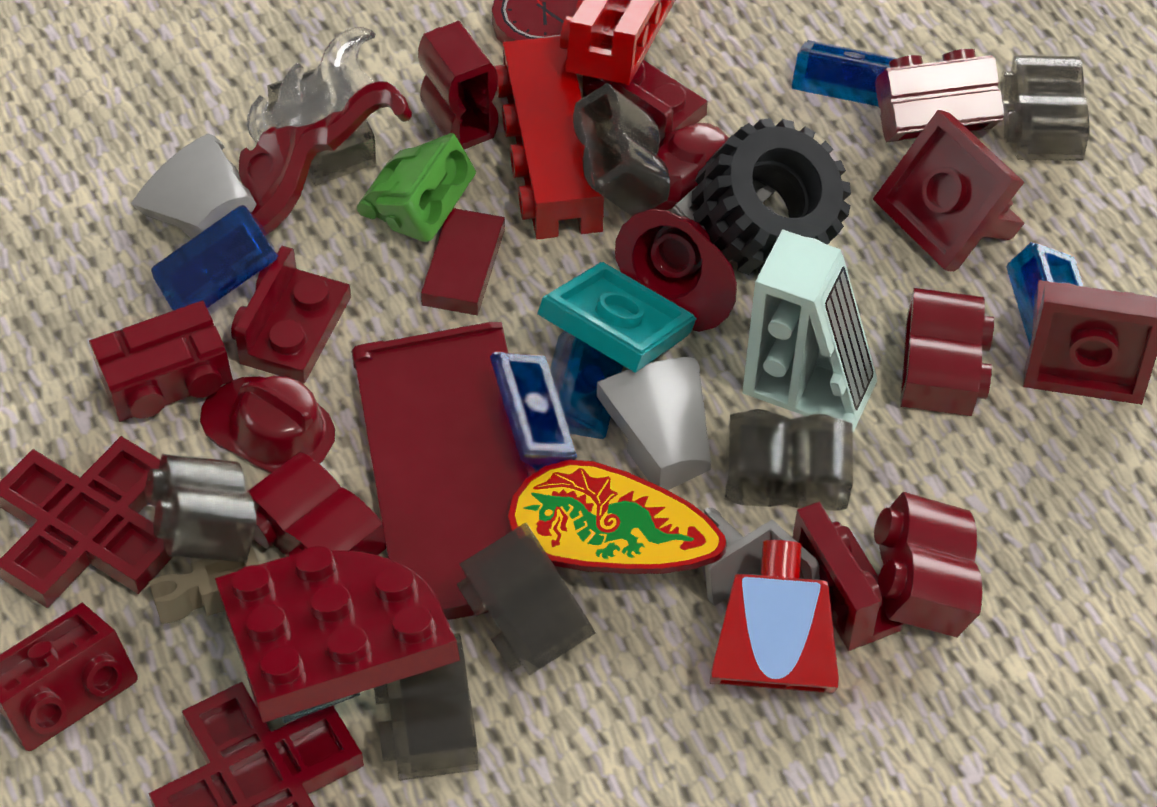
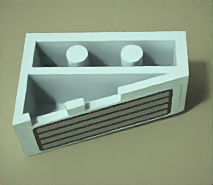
M782 229L755 281L742 393L853 433L877 383V376L844 257L839 248L824 244L817 239L804 237Z

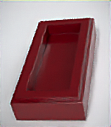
M456 208L452 209L445 220L421 291L422 306L478 316L505 232V217Z

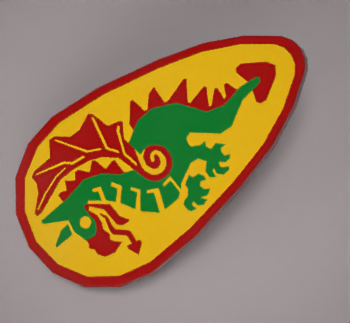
M566 460L544 466L527 477L514 493L508 514L514 540L529 557L550 566L585 572L618 574H666L680 572L715 563L723 558L727 549L725 535L711 518L692 503L665 488L627 471L595 461Z

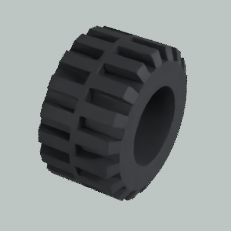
M771 118L760 119L754 126L748 123L739 128L734 135H731L712 155L695 179V182L699 185L692 191L691 203L700 207L693 214L694 221L705 227L712 244L716 245L728 262L733 260L738 263L737 271L749 275L755 269L760 273L782 229L804 237L817 239L828 245L844 227L841 222L849 216L851 205L844 200L851 195L850 182L842 181L841 175L846 171L841 160L834 161L830 153L834 149L826 140L819 144L813 139L816 132L806 126L798 131L794 127V121L782 119L775 126ZM753 180L761 181L778 192L786 204L789 218L772 212L761 202L755 192Z

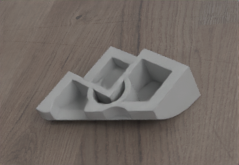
M206 134L194 140L173 155L153 174L131 202L143 215L176 226L192 240L224 251L228 249L257 205L250 191L240 183L241 179L236 166L225 157L222 151L225 148L223 143L211 134Z
M694 357L671 358L652 362L636 373L629 369L597 382V398L627 437V452L649 482L670 490L711 470L700 367Z

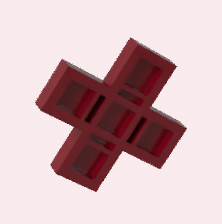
M122 436L81 477L32 449L0 481V508L31 527L0 558V578L46 608L90 564L139 594L149 584V581L179 551L175 535L139 514L172 479L169 464Z
M240 682L182 710L184 723L207 764L148 794L152 807H315L308 794L363 767V755L332 702L271 732L266 722H262L258 708L243 682Z

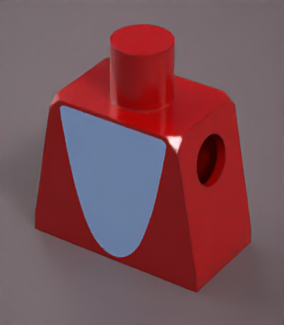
M787 540L763 541L761 575L735 574L710 673V684L830 694L837 690L839 675L828 582L800 579L801 543Z

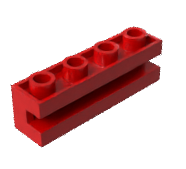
M578 0L575 15L565 18L560 35V48L567 50L565 71L630 85L676 0Z
M560 36L503 42V65H494L498 75L497 97H507L508 104L502 105L504 134L506 138L515 137L517 143L510 145L513 177H523L525 183L524 186H518L522 220L532 219L536 240L558 237L559 220L577 218L581 234L603 232L604 193L576 73L565 71L567 50L560 48Z

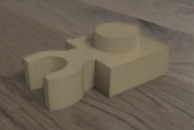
M246 546L192 562L193 573L186 575L167 574L149 581L161 624L181 620L193 610L202 607L205 608L207 616L225 612L215 578L236 572L246 566L259 565L253 546Z

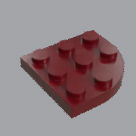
M313 546L304 549L296 555L259 565L246 566L236 572L215 578L220 600L263 723L460 661L457 640L432 589L414 571L391 559L364 552L330 550L323 546Z

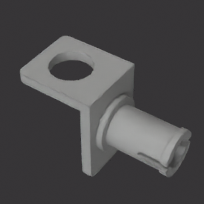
M704 509V514L711 518L725 535L727 543L726 553L723 558L715 563L705 565L707 599L716 606L729 598L735 574L761 575L763 541H797L774 520H770L743 537L716 509ZM801 547L800 569L804 579L820 580L818 561L806 549Z

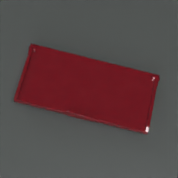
M486 322L355 346L351 350L353 366L357 371L388 559L408 567L429 585L437 597L447 620L547 602L561 597L555 566L547 565L529 557L514 540L508 517L514 493L524 480L535 472L502 322Z

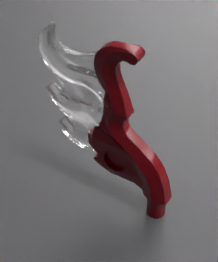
M352 27L338 34L324 50L321 62L314 73L306 79H302L304 67L296 62L285 75L279 89L278 100L271 111L267 112L268 101L261 95L251 105L247 115V129L257 145L253 150H249L247 147L241 150L239 176L242 184L250 191L257 205L227 251H231L250 240L258 243L276 229L291 213L299 200L311 162L317 153L325 150L335 151L370 114L380 108L389 107L402 122L409 121L412 117V111L408 106L406 98L396 86L384 81L374 82L360 67L358 61L361 44L375 38L376 34L372 30L364 27Z

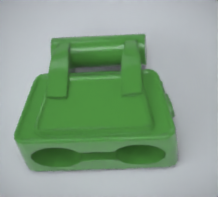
M454 133L444 135L413 148L400 150L381 170L357 205V211L361 216L374 220L377 217L387 222L391 230L422 242L431 241L475 176L476 170Z

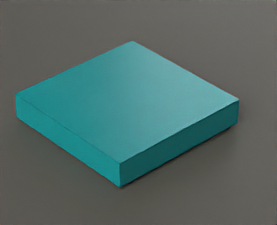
M604 262L596 264L545 295L537 312V315L635 373L686 338L691 333L697 319L692 313Z

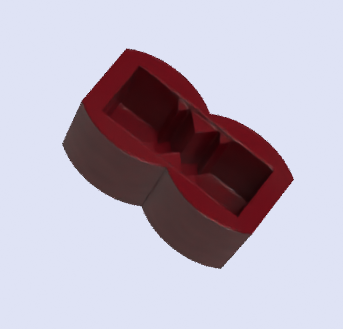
M460 21L424 33L418 48V61L426 74L420 89L422 105L442 134L454 133L464 150L493 139L499 123L498 111L492 103L498 86V75L495 67Z
M913 288L905 330L900 407L972 416L977 398H988L992 377V364L982 363V351H990L994 332V317L984 316V297Z
M303 452L297 453L243 494L247 516L244 518L246 529L259 545L268 548L273 544L285 554L284 557L299 554L304 549L313 546H323L330 550L364 552L379 555L386 549L384 526L379 517L359 497L341 487L321 464Z
M902 492L889 508L886 507L880 512L874 527V540L876 544H879L880 555L884 564L880 570L877 584L883 597L885 613L889 620L958 638L980 615L982 606V578L975 562L977 551L975 519L970 510Z

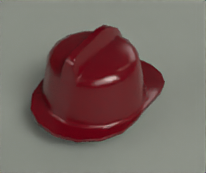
M649 209L634 214L621 226L615 240V259L621 273L692 313L697 318L692 329L693 331L700 332L716 328L729 317L736 303L737 282L731 264L722 252L712 244L708 233L699 223L686 216H678L670 211Z
M274 375L266 378L258 376L235 379L221 386L217 392L208 396L201 407L200 423L205 435L211 441L269 473L275 471L299 452L309 455L320 464L324 461L335 442V426L329 413L317 403L314 394L302 382L288 376Z

